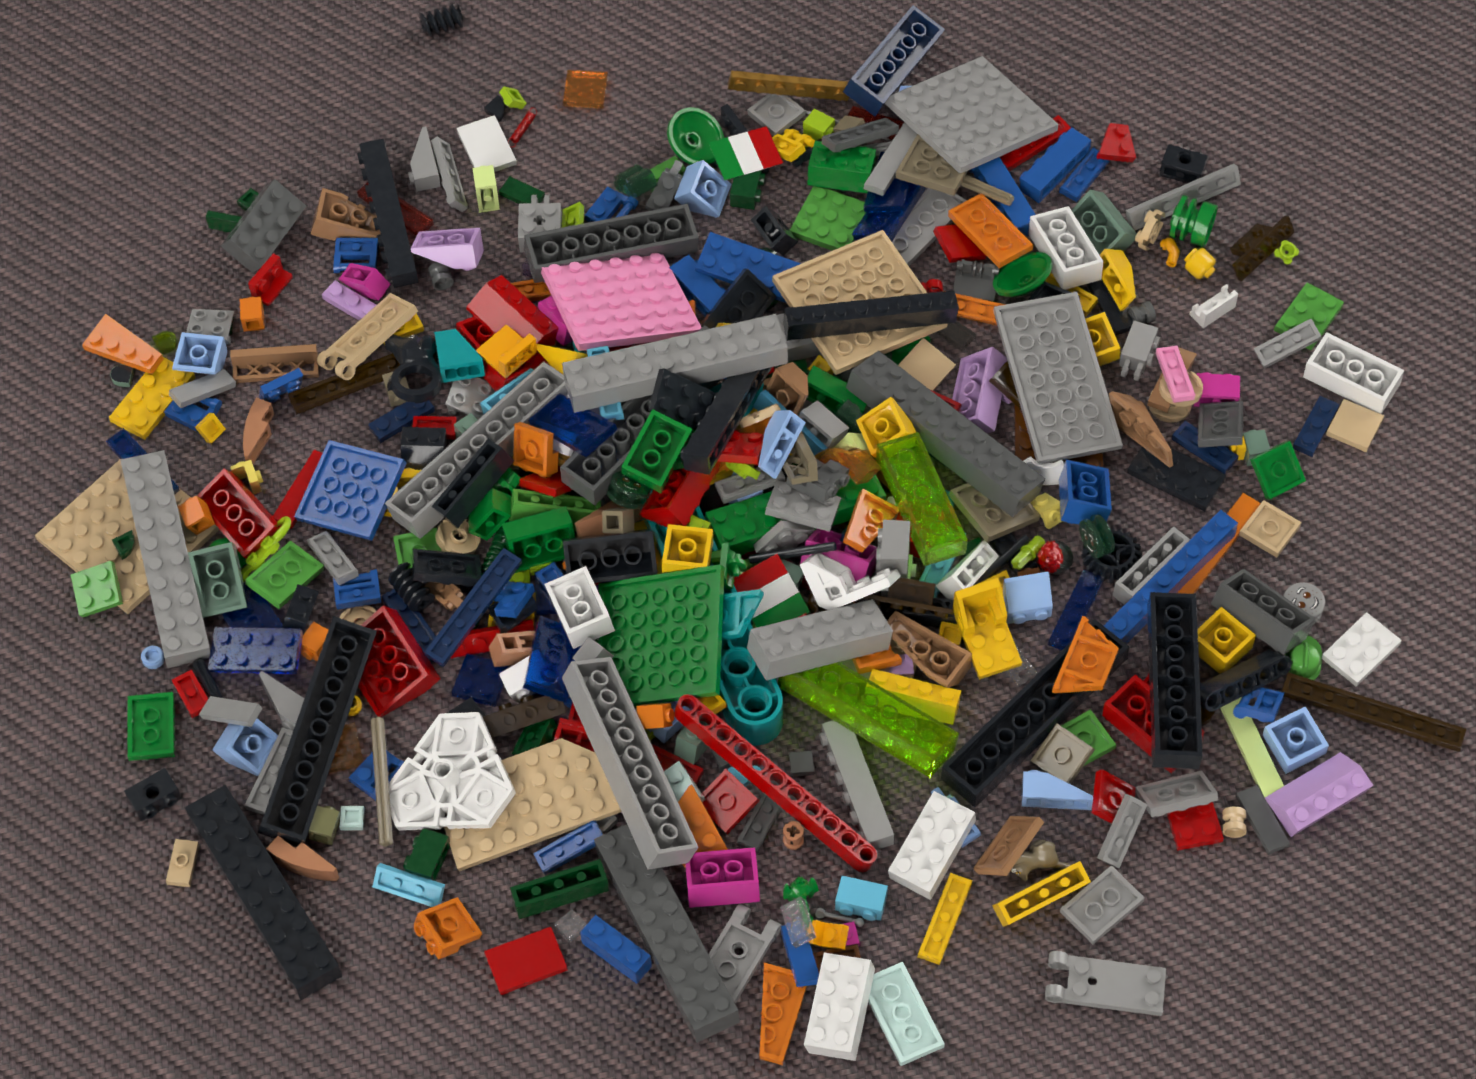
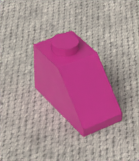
M353 263L348 265L339 278L342 283L364 297L378 301L384 296L387 288L390 286V283L376 268Z

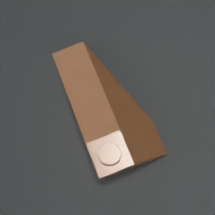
M322 188L313 219L311 235L328 240H336V238H377V235L381 233L380 230H375L373 218H377L376 215L365 210V206L354 204L348 200V196L342 193Z
M1114 391L1110 392L1109 399L1117 427L1168 467H1172V451L1144 403L1136 400L1131 395Z
M897 611L887 620L893 630L891 638L930 679L949 688L959 684L970 670L972 653Z

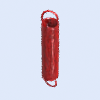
M530 110L527 112L509 140L516 144L519 142L537 115V110L535 115Z

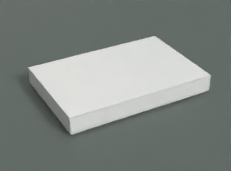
M495 115L456 128L474 168L493 165L494 172L517 165L516 158Z

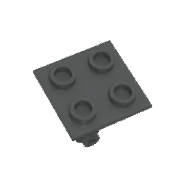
M964 259L957 261L953 288L955 293L994 302L996 291L993 287V279L996 274H999L1000 268L994 263H985L983 265V262L977 264V261H974V263L964 261Z

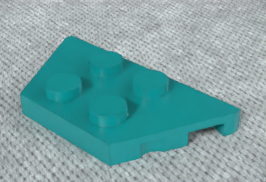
M761 589L724 594L722 640L743 637L764 596V592Z

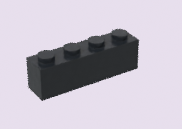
M488 438L432 507L445 520L459 528L514 460L502 447Z

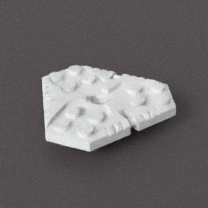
M479 712L439 714L413 749L417 753L413 759L408 757L389 782L391 817L399 831L422 830V828L438 830L442 827H448V829L491 828L516 794L502 760L496 754V746Z

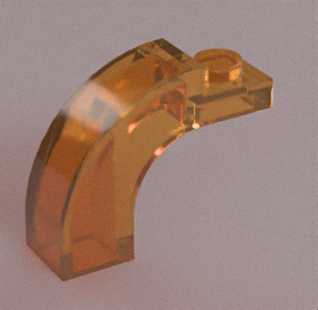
M852 446L830 448L815 455V458L824 464L829 460H833L849 468L848 475H850V478L856 485L868 483L881 469L875 459L867 452Z

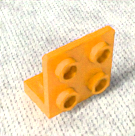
M505 325L482 344L476 352L503 377L507 378L537 352L536 338L530 333L525 338H522L512 328Z

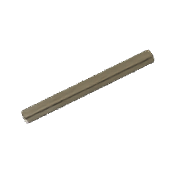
M376 717L372 718L370 722L379 844L387 847L393 844L385 726L384 719Z

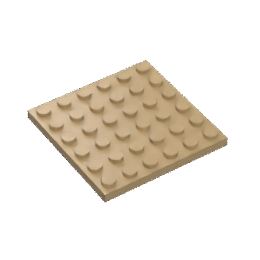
M883 230L772 276V282L790 308L927 293ZM948 324L811 339L835 375L860 365L878 350L886 354L942 330Z
M130 450L121 459L135 457L138 455L134 453L132 450ZM119 460L41 529L35 537L75 572L113 561L123 604L118 605V607L129 614L150 595L123 469ZM172 483L178 508L179 505L191 497ZM178 508L187 552L199 550L220 530L216 525H213L198 535L194 534L186 528ZM132 530L135 537V546L131 554L122 560L113 545L112 539Z

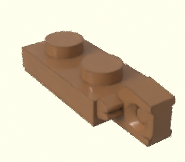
M425 583V587H429L430 593L435 595V600L450 611L454 608L457 609L465 598L463 592L454 584Z

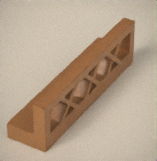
M316 344L230 350L233 379L236 383L273 381L289 373H283L280 370L285 365L293 367L291 371L300 368L303 378L319 377ZM314 363V371H304L301 369L305 364ZM263 367L272 369L268 374H261L259 372ZM247 368L250 370L247 375L238 376V369Z

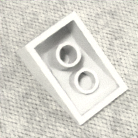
M586 566L545 584L573 649L583 645L588 637L595 640L615 631L607 609Z

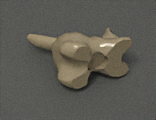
M1036 840L1030 844L1028 852L1022 853L1011 871L1020 877L1021 880L1027 881L1028 874L1032 869L1052 867L1064 869L1071 864L1059 862L1054 843Z

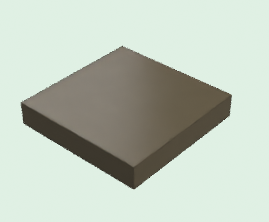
M1056 723L1031 759V762L1047 773L1071 784L1095 749Z

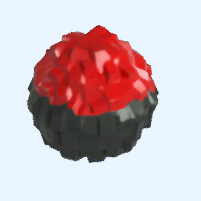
M1048 541L1038 551V564L1045 572L1051 575H1059L1072 566V551L1062 541Z

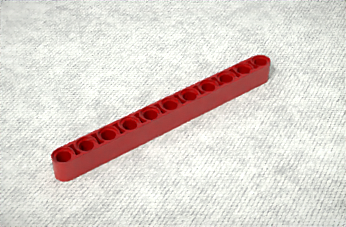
M689 694L679 698L674 710V716L681 724L858 872L870 870L877 858V851L869 842L697 698ZM682 707H688L691 711H686ZM699 721L706 722L708 726L702 725ZM717 736H722L726 740L722 741ZM735 751H740L743 755H738ZM753 766H758L761 770H756ZM770 781H776L779 785H774ZM788 795L794 796L797 800H791ZM806 810L812 811L815 815H809ZM824 825L830 826L832 831L827 830ZM842 840L848 841L851 846L845 845ZM860 855L867 857L869 861H864Z

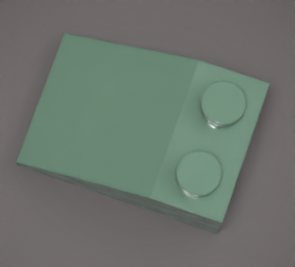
M233 542L188 552L203 618L247 608L241 566L236 545Z

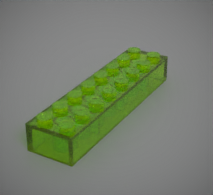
M840 662L778 678V686L782 690L929 778L935 774L955 750L959 736L958 732Z

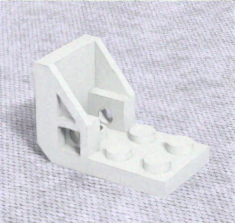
M821 553L811 555L800 564L818 606L827 610L839 608L890 587L901 577L897 568L891 571L889 568L877 572V575L871 579L867 576L855 581L850 568Z

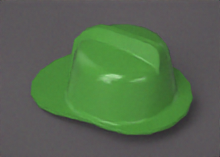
M1307 636L1306 640L1295 646L1285 655L1292 661L1289 673L1315 680L1321 671L1322 651L1317 640Z

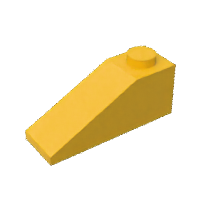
M1104 249L1100 254L1103 260L1102 280L1120 311H1124L1136 298L1132 266L1123 250Z
M536 344L538 352L550 366L562 374L563 362L588 357L586 353Z

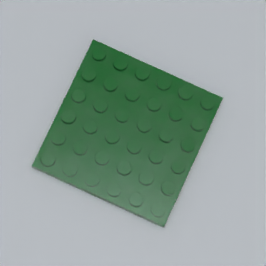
M721 564L599 583L598 593L607 609L615 631L595 639V642L614 656L612 660L634 707L645 704L674 702L686 694L692 695L695 698L720 695L725 571Z

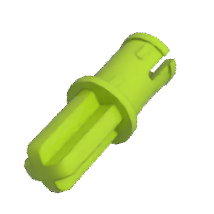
M1037 535L1027 545H1023L1020 552L1011 560L1013 568L1021 570L1029 561H1033L1038 551L1046 543L1045 540Z

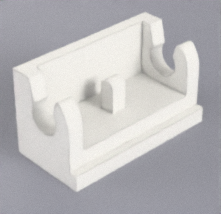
M1227 284L1221 288V292L1200 306L1197 303L1192 307L1189 315L1202 328H1205L1236 307L1238 293L1234 290L1229 294Z

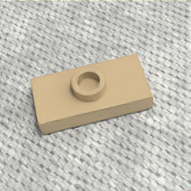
M175 839L166 878L167 885L190 887L199 850L198 841Z

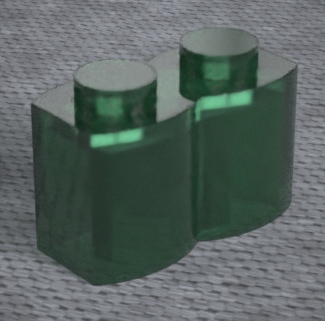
M638 164L614 176L616 189L633 198H637L658 186L653 172L648 168L643 169Z

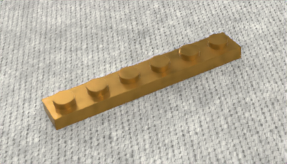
M732 70L728 80V90L848 101L849 96L843 93L848 81Z

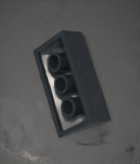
M652 529L636 530L624 534L611 533L563 539L567 574L586 566L594 583L658 574Z

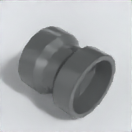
M434 262L429 266L428 271L430 277H432L434 289L439 291L446 290L453 285L452 275L449 274V266Z
M1150 301L1143 302L1139 307H1129L1127 310L1133 321L1151 323L1156 320V313Z

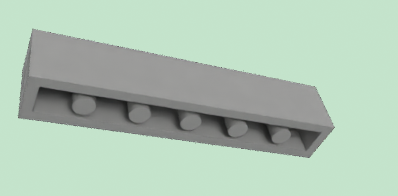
M846 716L823 723L822 733H819L820 741L823 747L827 746L829 765H834L836 769L834 777L837 785H842L844 790L842 798L845 806H850L852 811L849 812L853 826L857 825L859 830L857 833L876 850L894 845L893 830L849 717Z

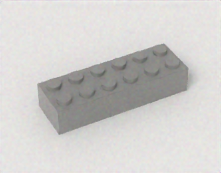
M871 599L751 629L747 649L767 681L888 650L893 630L874 600Z

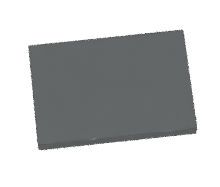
M1243 401L1199 404L1198 447L1243 445Z

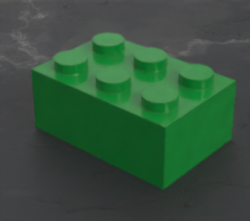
M815 141L808 165L807 185L869 194V191L864 189V184L875 168L876 149L857 146L844 149L841 152H832L822 144V141Z
M652 409L621 467L622 474L662 494L681 458L683 447H686L689 442L692 429Z
M566 506L502 523L507 550L522 559V564L515 573L549 562L565 560L563 539L575 538L573 523Z

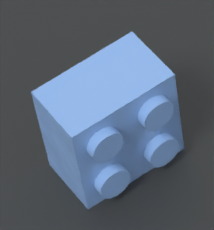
M1306 706L1265 726L1263 731L1264 739L1285 774L1325 755L1329 747Z

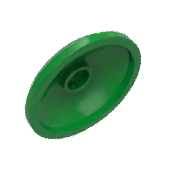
M688 107L675 113L668 123V141L680 159L691 165L701 160H704L708 165L716 161L709 142L723 139L724 134L719 123L712 115L702 109Z
M1027 253L1003 266L999 270V274H996L993 279V287L997 294L1005 297H1018L1029 294L1038 289L1047 280L1052 271L1053 262L1046 253Z

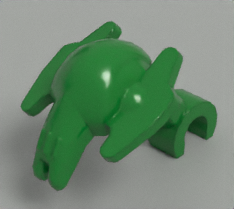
M798 877L790 886L788 883L784 885L783 898L784 900L787 899L790 903L794 902V899L799 901L798 904L803 917V923L809 936L813 917H811L806 898L807 896L812 898L814 893L819 890L814 878H810L808 882L803 877Z

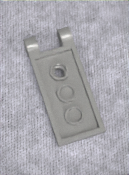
M741 903L735 908L731 918L708 954L735 1004L770 945L778 937L782 926L780 923L770 919L761 935L743 926L750 915L751 909ZM737 948H741L744 952L741 955H736L734 951Z
M1052 951L1049 953L1048 966L1050 968L1069 970L1067 989L1057 984L1046 986V1001L1162 1016L1166 968L1071 956L1062 951ZM1094 978L1097 983L1090 985L1088 979Z

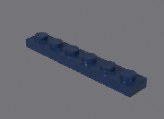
M504 548L501 550L424 652L426 657L442 667L446 665L520 567L522 559Z

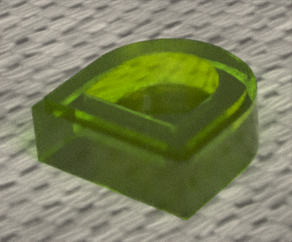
M163 331L152 336V340L162 356L172 352L177 347L176 336L170 331Z

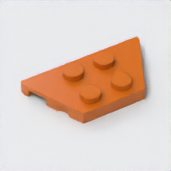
M1082 616L1053 686V693L1103 690L1119 648L1112 641L1107 640L1099 629L1096 630L1088 623L1089 619L1085 616Z
M692 784L689 785L678 801V804L699 847L696 852L728 850Z

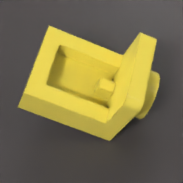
M251 460L238 462L230 467L231 472L237 475L239 479L247 477L253 495L262 492L260 483H263L262 476L259 470H254Z
M1045 492L1030 502L1041 515L1040 517H1042L1047 529H1051L1062 522L1059 500Z

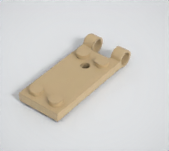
M390 293L326 351H322L317 358L318 365L326 370H332L335 367L337 376L344 380H350L355 374V368L360 363L364 362L371 353L400 327L411 320L418 312L416 306ZM330 356L329 362L325 364V360ZM338 357L344 359L337 364ZM348 366L346 373L343 374L344 368Z

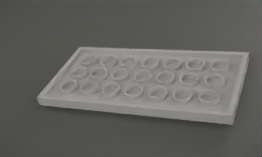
M1072 292L995 306L993 309L1037 463H1050L1122 449V440L1078 293Z

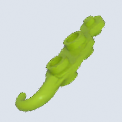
M288 516L282 517L277 522L278 526L281 524L282 526L271 537H265L261 542V547L247 557V566L241 570L243 582H246V578H248L251 571L257 570L265 563V559L270 554H274L280 546L278 541L287 534L291 526V519Z

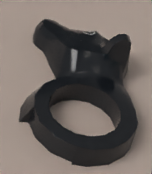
M394 334L385 341V349L392 352L401 365L394 370L388 379L387 390H392L398 398L408 402L423 403L434 398L442 388V377L434 360L437 351L434 339L430 335L421 337L416 334L404 337ZM411 373H423L432 379L430 384L421 389H408L400 384L401 379Z

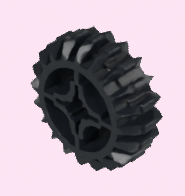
M1113 526L1108 531L1105 528L1101 532L1095 530L1092 536L1094 546L1090 542L1092 538L1088 536L1087 542L1083 544L1081 554L1083 566H1087V573L1093 572L1094 579L1101 577L1102 583L1105 579H1108L1110 584L1114 580L1118 581L1142 557L1141 546L1137 544L1136 537L1130 538V531L1124 534L1122 527L1118 531H1115ZM1104 545L1103 549H1100L1099 552H1095L1096 549ZM1088 546L1090 547V549H1094L1095 553H1092L1089 550ZM1129 557V559L1125 563L1119 565V562L1124 561L1125 558Z

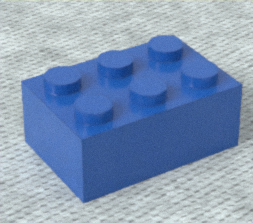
M1066 460L1059 477L1061 521L1104 530L1112 510L1109 469Z

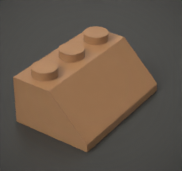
M791 362L775 369L766 390L787 410H791L798 416L808 396V377L797 365Z

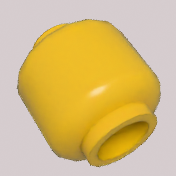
M1194 248L1184 259L1186 262L1185 269L1196 279H1202L1204 276L1208 279L1216 270L1214 268L1216 259L1204 248Z

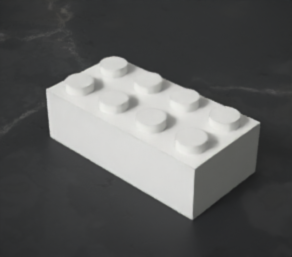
M1069 206L1030 216L1029 236L1039 252L1050 256L1053 262L1051 272L1062 289L1066 290L1102 279L1103 260Z
M1326 332L1306 363L1303 377L1360 406L1382 414L1400 386L1404 370Z
M933 791L888 870L889 878L931 900L976 822L975 812Z
M824 953L804 1046L808 1053L856 1061L875 972L871 960Z

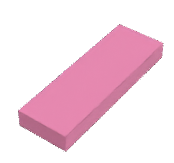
M1178 346L1157 348L1156 356L1173 403L1195 400V392Z

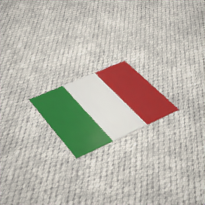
M767 126L709 142L724 180L783 164Z
M778 554L734 577V586L737 592L758 589L764 592V596L752 618L757 628L794 619L810 612Z

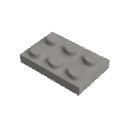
M776 480L765 515L830 532L841 497H830L823 504L788 486L786 482Z
M1202 770L1136 787V794L1140 801L1148 804L1146 810L1151 817L1163 816L1174 811H1184L1190 807L1207 805L1210 802L1218 801L1217 791Z
M1111 865L1062 906L1060 913L1093 945L1142 904L1145 897Z

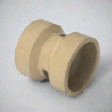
M1241 807L1225 808L1222 812L1223 820L1225 821L1223 834L1231 838L1246 835L1247 830L1244 824L1246 810Z

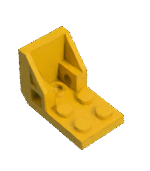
M995 578L955 591L953 602L955 619L966 648L972 653V663L979 680L1022 666V660L1006 623L1007 611L999 579Z

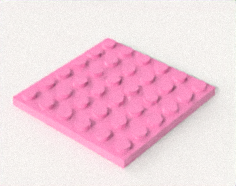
M652 253L650 256L642 257L632 255L630 258L624 259L613 257L607 261L591 260L589 263L571 262L569 265L560 266L552 264L549 267H542L541 274L578 351L603 346L615 347L655 342L698 332L702 328L674 273L669 268L670 266L664 254Z

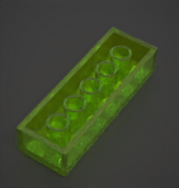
M919 432L877 444L876 460L903 520L910 521V536L923 565H931L966 554L968 539Z

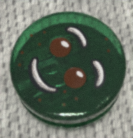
M622 471L612 475L607 488L608 497L617 505L628 509L644 507L647 497L651 492V488L623 475Z
M1095 514L1090 517V520L1086 518L1080 521L1079 531L1082 541L1094 558H1100L1115 550L1113 534L1101 515Z

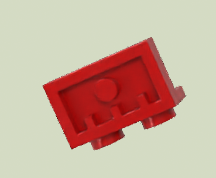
M273 253L248 282L251 296L261 297L262 303L267 306L275 300L293 278L291 273L283 269L281 259Z

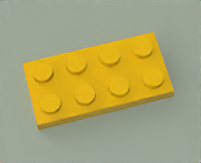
M163 357L164 360L152 375L144 373L109 416L110 422L144 440L165 416L164 411L173 401L169 396V390L191 382L196 378L193 372L173 370L174 362Z

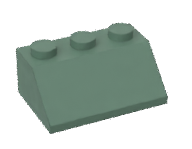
M1090 189L1071 210L1099 255L1104 249L1123 250L1124 252L1135 241L1137 233L1103 192Z

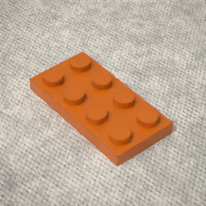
M981 193L948 211V217L998 268L1033 250V244Z

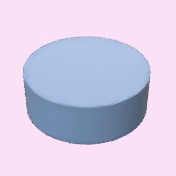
M158 646L146 647L141 653L143 665L148 669H157L165 661L164 653Z

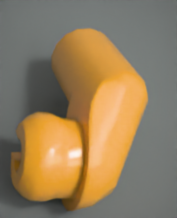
M1167 237L1161 240L1160 247L1169 252L1166 265L1175 267L1180 249L1174 239Z

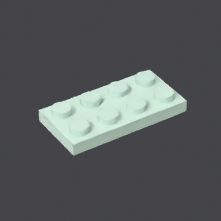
M898 963L875 973L868 1002L900 1066L944 1048L945 1043L904 963Z

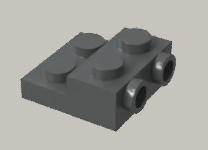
M817 460L818 481L792 485L787 477L786 484L824 504L830 497L833 498L841 487H845L850 480V475H848L849 468L833 460H829L826 464Z

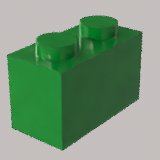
M492 488L470 513L469 533L488 541L502 526V523H505L511 517V496Z

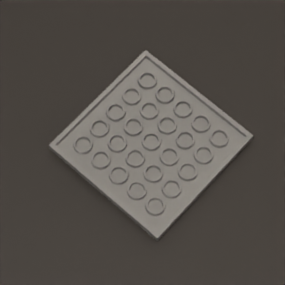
M983 56L892 94L885 103L958 173L966 172L1056 132L1059 125Z

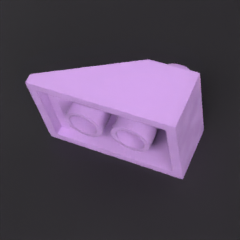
M480 228L419 231L411 246V252L454 269L472 270L477 267L484 252Z

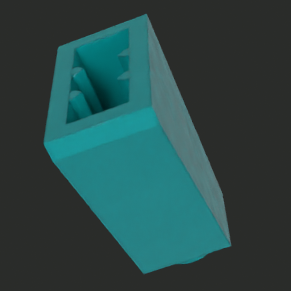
M456 329L434 332L442 383L485 376L482 357Z

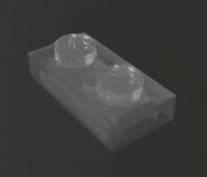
M801 896L780 907L791 944L795 948L816 938L805 900Z

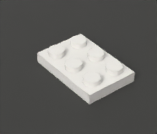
M1366 612L1323 653L1322 659L1357 687L1401 644L1402 640Z

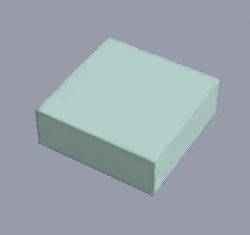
M341 806L340 830H364L365 807Z

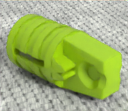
M726 462L727 468L737 473L743 479L750 476L757 480L761 474L760 471L754 468V464Z

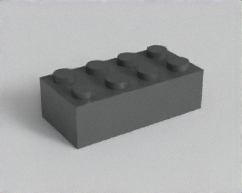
M274 179L264 186L221 244V247L253 273L260 269L306 208V205Z
M1245 569L1240 570L1220 583L1211 602V605L1217 609L1221 607L1252 631L1256 635L1255 637L1263 640L1272 646L1275 651L1283 655L1306 640L1316 618Z

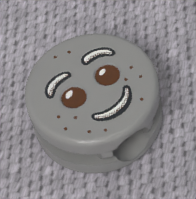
M1305 582L1295 583L1288 587L1284 597L1316 618L1314 624L1318 622L1325 606V598L1321 590Z

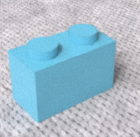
M841 876L835 900V910L847 916L853 914L862 916L869 921H881L887 899L888 886Z

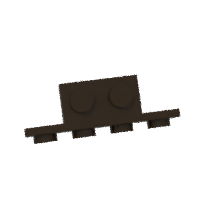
M1284 216L1273 227L1257 223L1230 248L1233 255L1240 257L1232 265L1239 281H1243L1275 249L1281 246L1282 241L1287 240L1294 233L1289 216Z
M900 577L889 587L887 598L875 595L863 597L868 600L873 599L877 606H881V602L890 603V608L903 610L904 606L913 607L912 612L925 614L926 610L935 611L934 616L948 618V614H954L952 609L932 606L936 587L934 583Z
M557 691L534 698L533 695L520 699L521 703L513 706L511 702L498 706L499 710L495 713L483 716L491 738L564 714L566 713V708L561 693Z

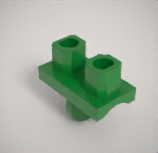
M508 468L492 488L505 494L509 492L512 495L513 489H517L521 478L511 468Z
M722 543L721 550L712 551L711 560L714 565L721 564L725 568L724 587L729 590L733 589L734 576H739L740 572L746 570L747 562L741 559V554H736L729 549V543Z

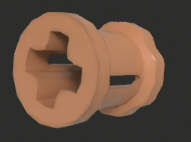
M796 821L785 824L783 828L784 845L790 850L799 849L804 843V828Z

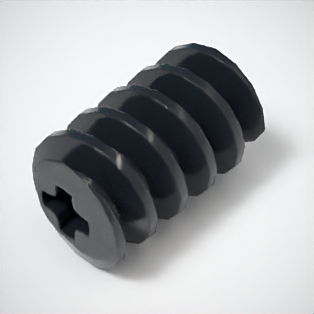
M458 3L457 8L453 4L449 5V11L445 6L441 8V13L438 9H434V15L427 11L426 18L422 13H419L424 34L427 32L430 37H432L433 30L439 35L440 28H443L445 33L448 32V26L455 30V24L463 28V17Z
M408 562L402 563L394 568L389 575L388 581L411 611H421L430 606L436 597L430 593L429 587H425V583L413 580L411 564Z

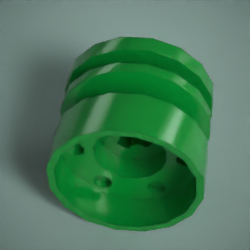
M1183 195L1174 209L1170 222L1169 236L1176 238L1179 230H1181L1180 240L1183 241L1187 234L1191 233V244L1204 248L1215 222L1218 205L1204 201L1200 209H1196L1197 199L1193 198L1188 206L1189 196Z

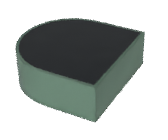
M124 364L115 366L110 372L112 382L117 386L131 387L135 368Z

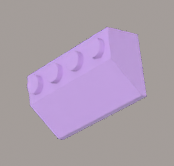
M994 347L961 358L952 400L962 404L959 413L987 434L995 431L1003 394L989 380L1007 361V357Z
M1340 752L1265 797V800L1289 836L1292 837L1362 795L1373 784L1360 765Z

